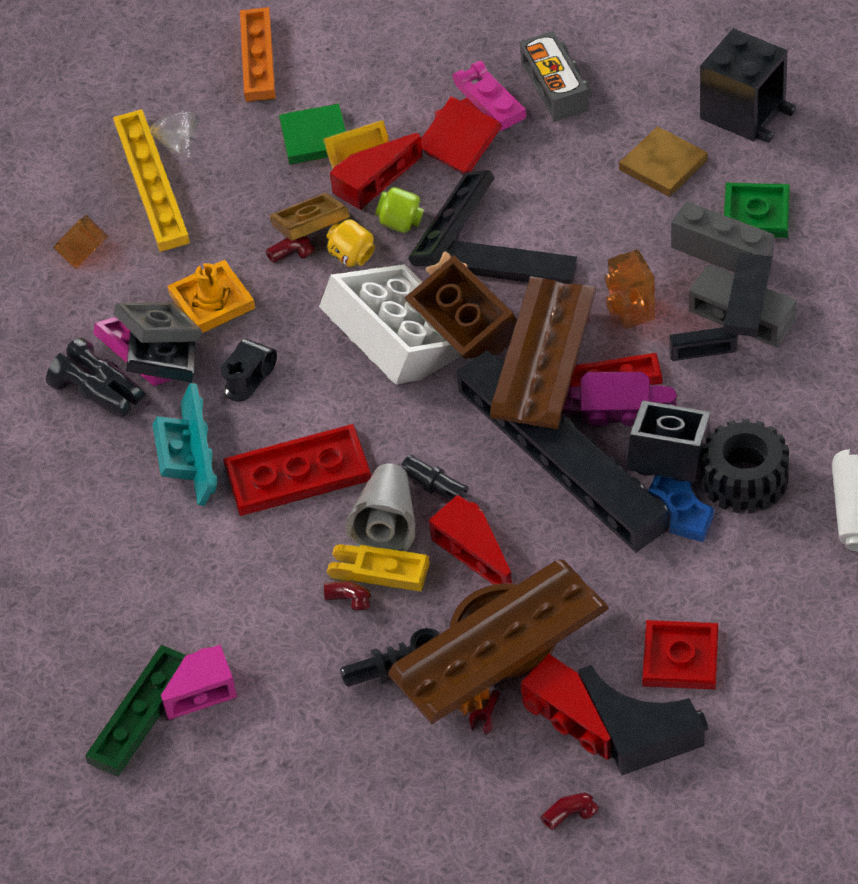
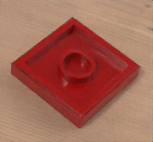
M450 96L422 136V151L464 175L465 172L472 171L502 128V125L498 120Z
M646 620L642 687L716 690L719 623Z

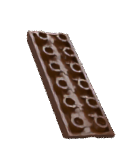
M530 276L492 401L490 418L558 429L596 294V287L582 284H564L554 280Z
M558 559L394 663L388 672V676L432 725L609 610V606L582 580L565 560Z

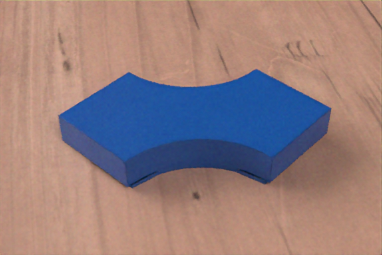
M655 475L648 493L653 498H659L666 505L671 518L670 534L704 542L714 517L713 507L702 503L696 498L691 489L692 481L680 482L670 477Z

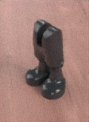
M77 338L71 341L66 349L67 356L59 353L49 366L46 383L53 389H62L69 382L78 385L79 392L84 398L90 399L103 409L123 418L131 410L127 401L137 405L145 397L144 391L124 374L117 364L109 360H99L94 355L95 348L90 341L85 338ZM81 368H88L94 375L85 373Z

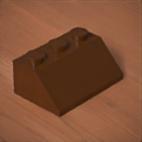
M455 255L404 297L464 359L478 357L487 350L492 355L500 354L510 345L517 322L514 313Z

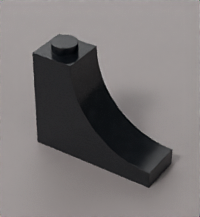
M592 665L578 669V675L610 736L611 755L621 776L704 746V732L708 731L707 720L701 709L695 710L690 698L662 703L637 700L623 695L610 687L601 679Z

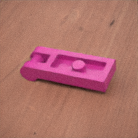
M479 60L471 64L470 69L466 71L461 69L453 73V81L457 88L481 112L498 120L502 125L500 131L526 119V109L487 71L482 61Z

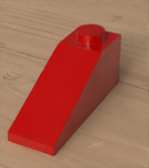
M413 133L351 154L329 172L332 194L361 210L423 157L421 135Z
M456 495L429 519L430 535L433 542L492 585L512 584L511 570L482 509L476 503L468 502L461 496Z

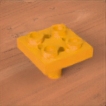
M225 259L216 264L204 263L203 270L199 265L194 274L167 286L169 295L175 304L202 330V333L255 309L254 299Z

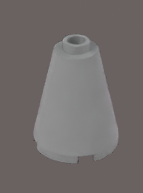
M383 464L375 469L348 514L346 535L348 539L351 537L356 542V546L359 547L360 545H367L392 550L404 549L406 551L412 545L416 534L408 475L402 467L396 464Z

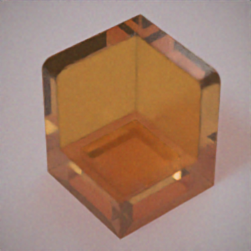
M85 215L72 226L53 248L72 267L78 268L109 236L91 218Z

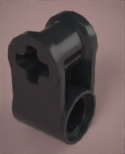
M242 339L234 352L221 366V375L226 380L225 395L227 398L236 402L249 399L263 380L273 371L277 361V351L252 340Z

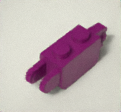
M588 372L581 378V386L569 387L562 414L581 416L582 423H588L594 427H603L608 425V423H622L625 426L633 427L642 401L677 406V394L671 386L650 385L649 377L643 372Z

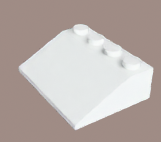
M405 264L330 275L319 307L395 384L422 380L461 356L405 300L404 297L422 283Z

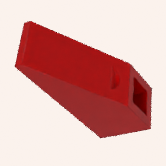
M548 654L521 681L523 705L530 713L534 715L541 714L551 721V724L559 733L563 735L570 734L579 740L581 746L592 755L599 754L606 760H609L611 758L610 736L578 673Z

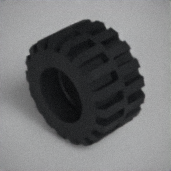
M742 419L740 423H736L735 420L728 421L726 427L719 425L715 428V434L709 433L707 435L706 443H703L701 449V481L704 492L708 493V498L713 503L719 500L720 508L726 510L730 506L733 507V512L740 513L741 509H747L748 513H755L757 507H760L762 511L769 508L770 501L776 504L780 500V495L785 494L789 476V447L785 445L783 435H777V429L772 426L766 428L764 427V422L758 420L756 423H750V419ZM748 462L757 465V467L740 469L732 465Z

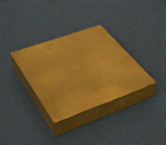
M657 126L619 162V170L670 197L708 160V152Z
M323 193L273 213L269 217L273 227L293 241L345 220L350 215L345 205L329 194Z

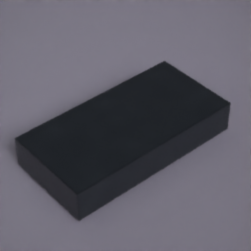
M724 327L670 334L668 350L670 360L678 361L734 353L737 351L738 335L724 333Z

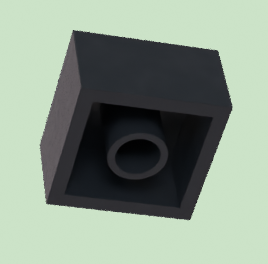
M642 401L630 433L626 470L635 471L645 476L658 475L670 477L680 482H695L701 466V449L703 443H706L711 412Z

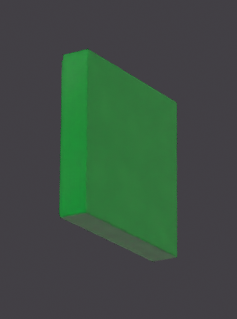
M339 103L279 114L289 165L328 158L323 139L346 132Z
M726 182L724 216L772 233L774 238H788L790 184Z

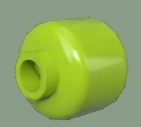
M392 187L388 192L383 191L375 215L379 216V223L382 226L401 233H407L412 225L419 226L424 209L419 207L420 198L417 194L398 187Z

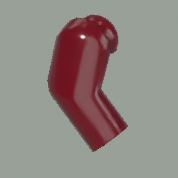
M307 236L293 241L285 238L266 249L265 253L268 259L275 263L295 251L298 252L299 257L306 258L314 253L315 247L311 244L312 240Z
M352 581L324 583L325 600L351 599V607L354 611L368 610L370 608L369 598L372 596L367 588Z
M586 792L563 796L543 813L540 819L550 830H554L570 814L578 812L582 819L587 820L598 812L599 807L592 800L593 796Z

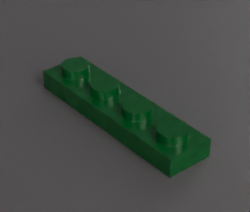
M161 644L86 753L85 757L88 764L119 777L163 712L164 705L161 694L186 654Z

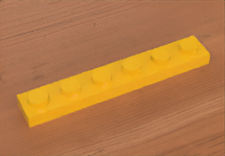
M143 109L113 117L116 131L159 252L190 244L188 232Z

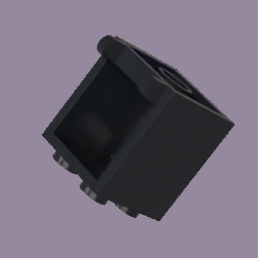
M733 28L700 65V119L754 142L758 138L769 143L774 138V135L766 127L780 111L790 116L796 112L795 105L786 101L788 50Z

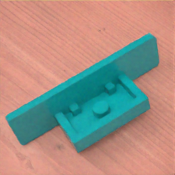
M189 383L180 402L182 419L156 416L152 426L161 477L193 480L197 505L205 506L210 495L216 491L217 475L213 474L211 465L213 452L208 447L207 442L208 425L207 422H204L202 415L203 398L199 397L197 384Z

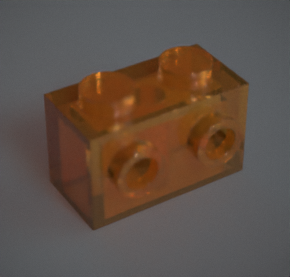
M639 249L608 259V274H605L604 278L609 290V296L605 297L609 313L617 315L624 329L654 320L655 276Z

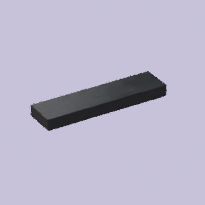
M490 170L465 172L409 255L408 259L413 266L436 265L440 262L443 252L448 250L495 179Z
M453 240L447 251L450 257L455 255L462 263H466L467 268L474 275L529 282L530 276L564 284H572L577 267V256Z

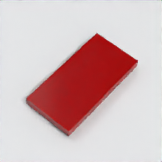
M354 424L223 459L240 516L365 483L372 476Z

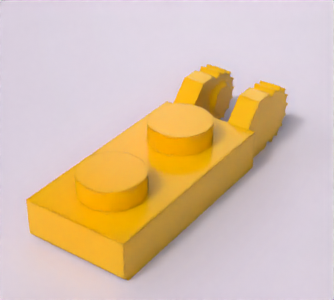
M339 544L334 546L332 555L333 558L341 561V563L330 562L326 573L333 579L350 581L353 579V581L422 592L430 560L429 556L424 554L360 545L359 547Z

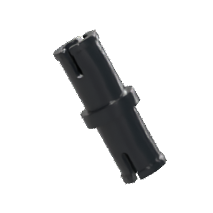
M409 454L401 465L406 467V469H403L408 477L423 485V489L428 493L435 492L449 501L456 495L461 496L463 499L466 498L467 494L465 493L469 491V487L447 476L444 469L439 466L433 468L412 454Z

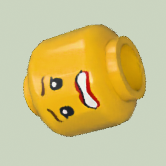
M352 219L345 220L341 224L338 222L333 224L326 235V238L329 239L327 244L329 254L348 267H354L357 264L359 266L364 265L374 253L373 234Z

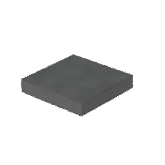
M173 302L115 304L114 315L141 343L201 340L202 330Z

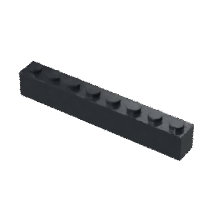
M487 350L456 371L458 392L635 553L668 530V509L663 501L659 498H653L644 490L643 485L637 478L626 474L613 457H607L599 450L595 441L581 434L568 417L561 416L558 429L490 418L492 401L504 365L503 359H497Z

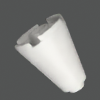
M850 449L835 454L832 461L838 534L840 542L845 544L847 549L858 552V455H849Z

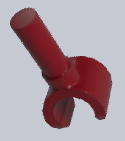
M492 690L490 699L487 700L485 706L470 714L469 723L472 731L476 722L484 720L486 721L483 727L484 734L491 732L493 727L491 715L500 696L499 691Z

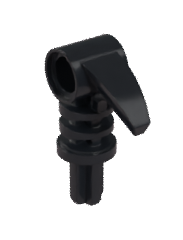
M421 628L413 633L410 638V646L406 647L404 642L398 643V650L394 651L392 646L386 647L387 653L382 654L377 648L370 650L371 658L340 668L344 685L350 687L378 678L381 685L387 683L388 672L394 663L440 633L433 628Z

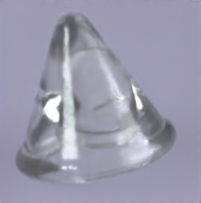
M180 112L166 116L152 125L150 134L183 165H190L193 158L200 117L193 112Z

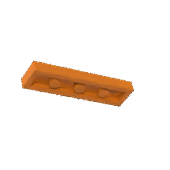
M265 7L240 10L245 102L276 99L270 9Z

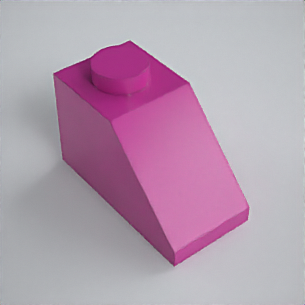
M221 645L202 648L195 653L185 656L161 694L168 720L237 697L233 677Z

